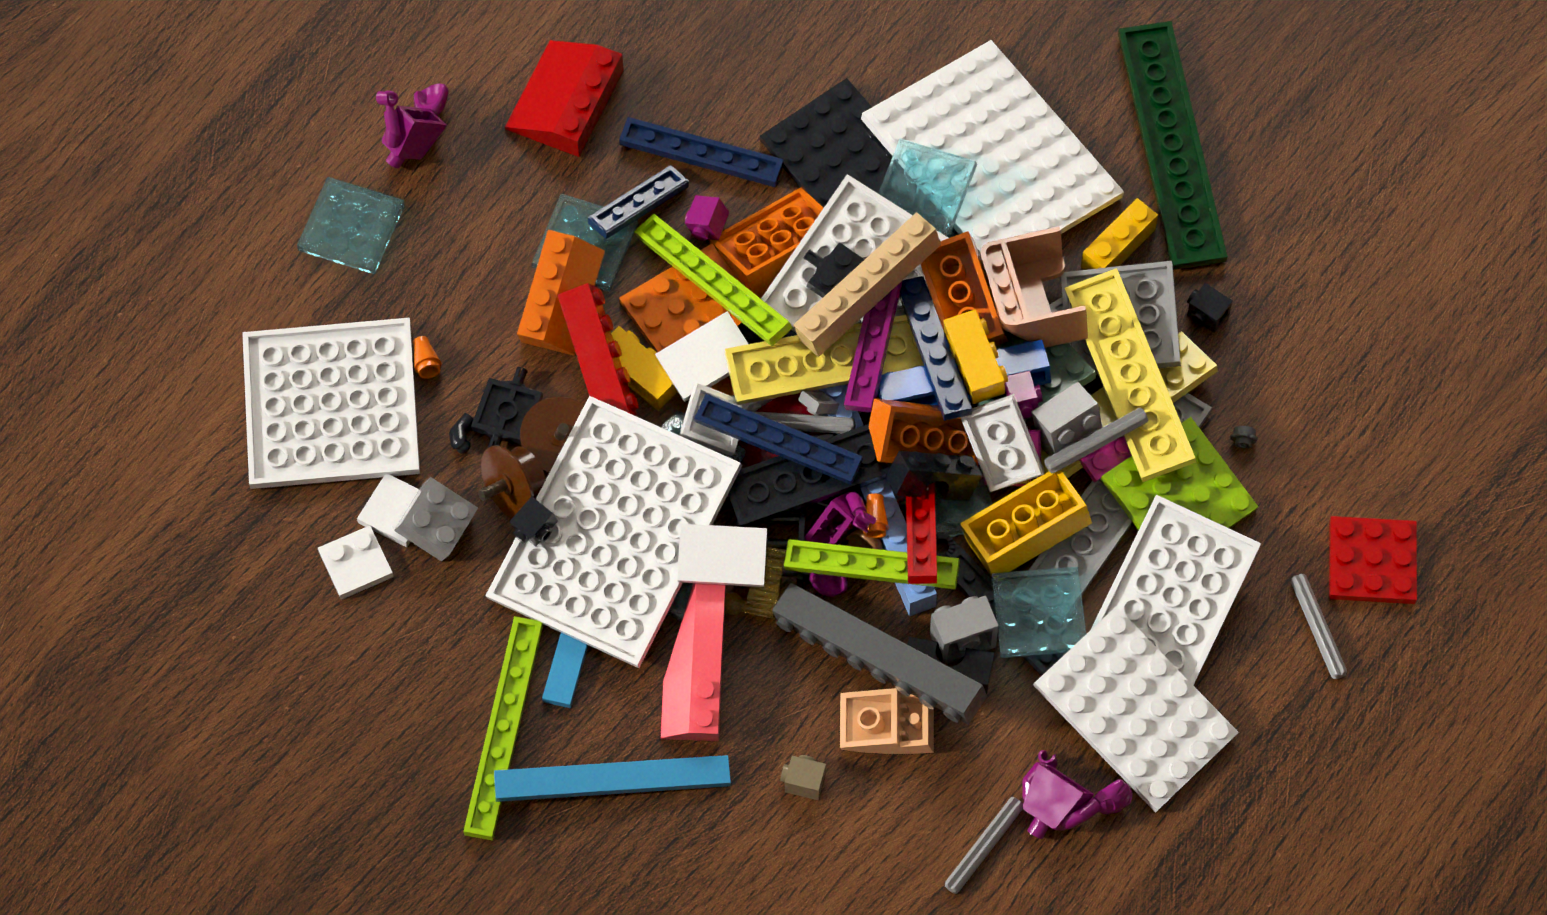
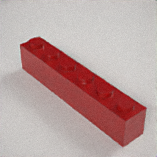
M586 283L558 294L589 396L638 417L636 412L638 402L635 395L630 393L627 384L630 382V377L627 369L624 366L622 367L619 357L622 356L621 348L618 342L613 339L611 330L614 329L610 316L605 314L603 308L605 298L601 289Z

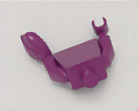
M438 83L422 91H416L414 93V107L397 106L395 110L394 106L398 102V95L394 91L388 90L377 92V103L386 106V111L384 112L386 130L382 137V143L391 151L386 162L392 167L399 169L406 158L418 160L423 158L447 126L438 117L448 99L449 90L445 84Z
M847 492L829 503L805 536V539L809 542L841 545L846 541V537L855 531L857 527L868 533L869 524H875L876 518L866 513L864 500L859 494ZM816 573L809 574L812 586L823 596L834 597L844 593L848 588L847 577Z
M1046 750L1039 752V762H1036L1022 779L1023 809L1034 816L1027 831L1039 839H1043L1049 827L1054 830L1072 829L1087 821L1098 812L1102 814H1116L1131 803L1133 794L1128 783L1118 779L1100 790L1093 797L1094 793L1055 769L1058 765L1055 754L1050 760L1046 761L1048 757Z

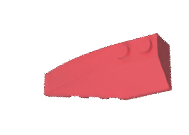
M693 583L663 680L661 739L719 741L726 585Z

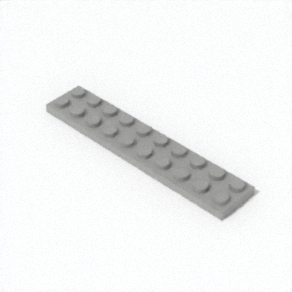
M1189 393L1173 403L1181 423L1192 417L1199 428L1212 410V407ZM1101 479L1096 483L1092 481L1081 496L1087 505L1092 524L1041 553L1011 596L1013 600L1059 628L1133 524Z

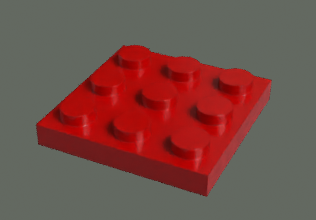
M1331 516L1329 520V599L1415 604L1417 601V521Z

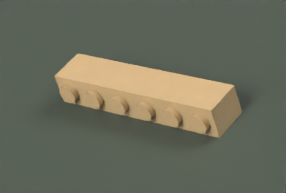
M916 212L793 325L799 340L818 357L822 355L941 245L936 228Z

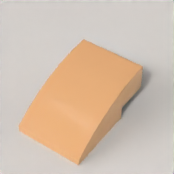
M896 688L841 693L840 748L847 751L880 754L934 753V709L924 706L918 697L912 694L905 696Z

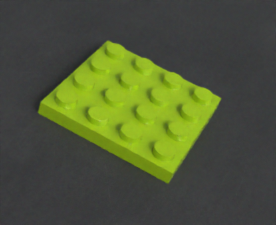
M1192 417L1181 424L1195 455L1196 463L1142 482L1131 456L1101 477V481L1138 530L1156 495L1227 528H1231L1258 509V505Z

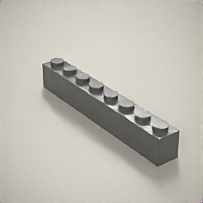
M790 583L772 609L777 620L776 624L787 632L793 630L799 633L804 641L811 645L817 643L823 646V649L835 658H838L840 655L847 659V662L855 669L860 671L863 668L866 669L879 682L886 683L888 681L892 683L903 695L910 696L912 694L918 697L924 706L930 709L936 707L944 711L943 714L954 722L958 723L960 720L969 725L987 698L983 685L792 583Z

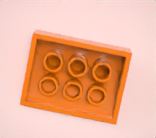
M800 187L722 231L719 240H708L710 244L714 245L739 281L759 298H762L824 207Z

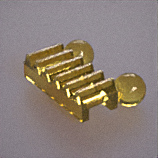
M766 547L764 587L749 586L747 601L743 600L742 596L737 593L726 594V614L737 615L740 612H745L772 619L775 617L772 609L778 602L786 550Z

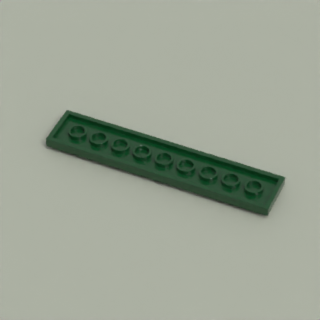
M1172 21L1119 28L1118 37L1173 270L1227 262L1228 256Z

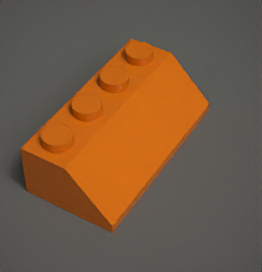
M552 230L547 231L517 332L522 343L575 356L576 352L558 294L586 283L595 286L605 250L576 236Z
M969 231L940 241L941 245L920 265L943 331V320L976 309L979 319L984 318L989 330V334L986 336L989 343L994 342L995 346L1009 342L1005 330L1000 325L974 239Z
M874 398L869 430L877 461L893 463L899 451H917L921 453L967 455L973 457L978 466V460L960 417L944 421L940 408L937 405Z

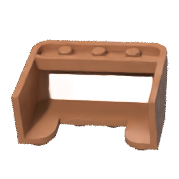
M1060 227L995 240L982 246L980 251L982 266L1000 325L1004 330L1027 342L1042 340L1044 348L1088 339L1085 305L1051 313L1042 284L1043 281L1060 277L1065 271Z

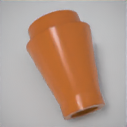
M419 336L415 338L412 342L415 372L424 379L437 376L441 371L442 362L431 346L428 337Z
M876 493L869 494L866 498V513L875 517L876 522L875 524L870 523L868 533L863 531V535L869 538H882L886 536V531L889 529L884 496Z

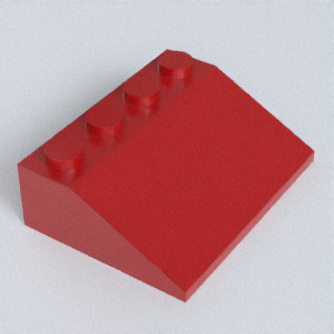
M550 40L505 126V130L580 157L624 71L622 54L596 44Z

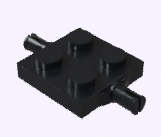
M840 242L824 258L809 249L803 259L817 268L806 287L823 298L865 259Z
M517 367L512 381L488 379L471 425L472 431L491 438L488 448L495 445L500 446L502 441L521 445L520 429L522 421L527 412L543 398L542 392L529 389L523 385L528 373L525 368H522L521 371V367Z

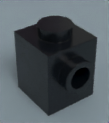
M1204 283L1199 291L1195 289L1190 294L1187 300L1189 304L1187 316L1196 325L1204 326L1215 333L1230 314L1233 300Z
M533 496L510 520V524L515 530L512 534L523 544L529 541L535 547L550 537L553 531L552 528L558 522L555 515Z

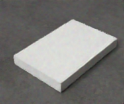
M727 311L655 355L682 399L686 402L690 399L695 384L699 383L711 387L728 377L730 374L724 353L725 349L747 345L748 342Z
M1014 394L972 408V415L960 417L990 492L1044 475L1045 471Z
M680 524L677 582L764 587L767 528Z

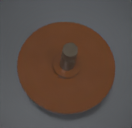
M550 397L536 403L525 415L520 429L521 445L533 453L543 471L550 473L584 407L582 403L568 397Z
M491 446L482 455L481 471L486 487L479 490L478 495L482 501L491 498L500 510L512 519L531 496L535 499L537 498L546 481L544 471L533 453L524 447H515L509 451L501 446Z

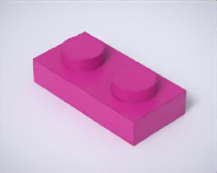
M1121 436L1079 459L1092 481L1096 483L1101 479L1102 475L1132 455L1124 436Z

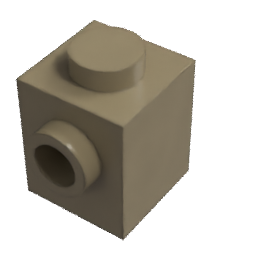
M807 755L792 756L790 764H784L780 779L785 784V793L819 801L826 775V764L817 762L813 757Z

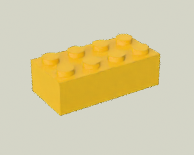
M1059 470L1055 473L1048 471L961 522L960 525L967 543L995 581L1092 524L1087 505L1064 473Z

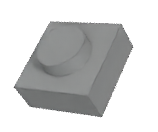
M802 390L798 399L808 407V412L817 416L836 414L839 403L823 391Z

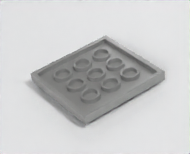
M1172 261L1069 271L1061 275L1063 310L1072 307L1065 293V287L1117 268L1158 368L1181 366ZM1085 339L1069 342L1097 375L1098 371Z

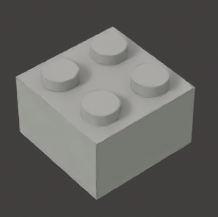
M1079 382L1031 411L1035 430H1040L1041 448L1049 456L1102 428L1098 403Z
M430 477L422 484L394 531L438 560L443 561L452 552L478 507Z
M986 595L979 598L977 596L969 597L963 600L961 604L953 607L949 605L942 606L931 614L930 638L932 641L937 642V655L941 663L946 665L963 659L966 648L987 651L996 647L998 623Z

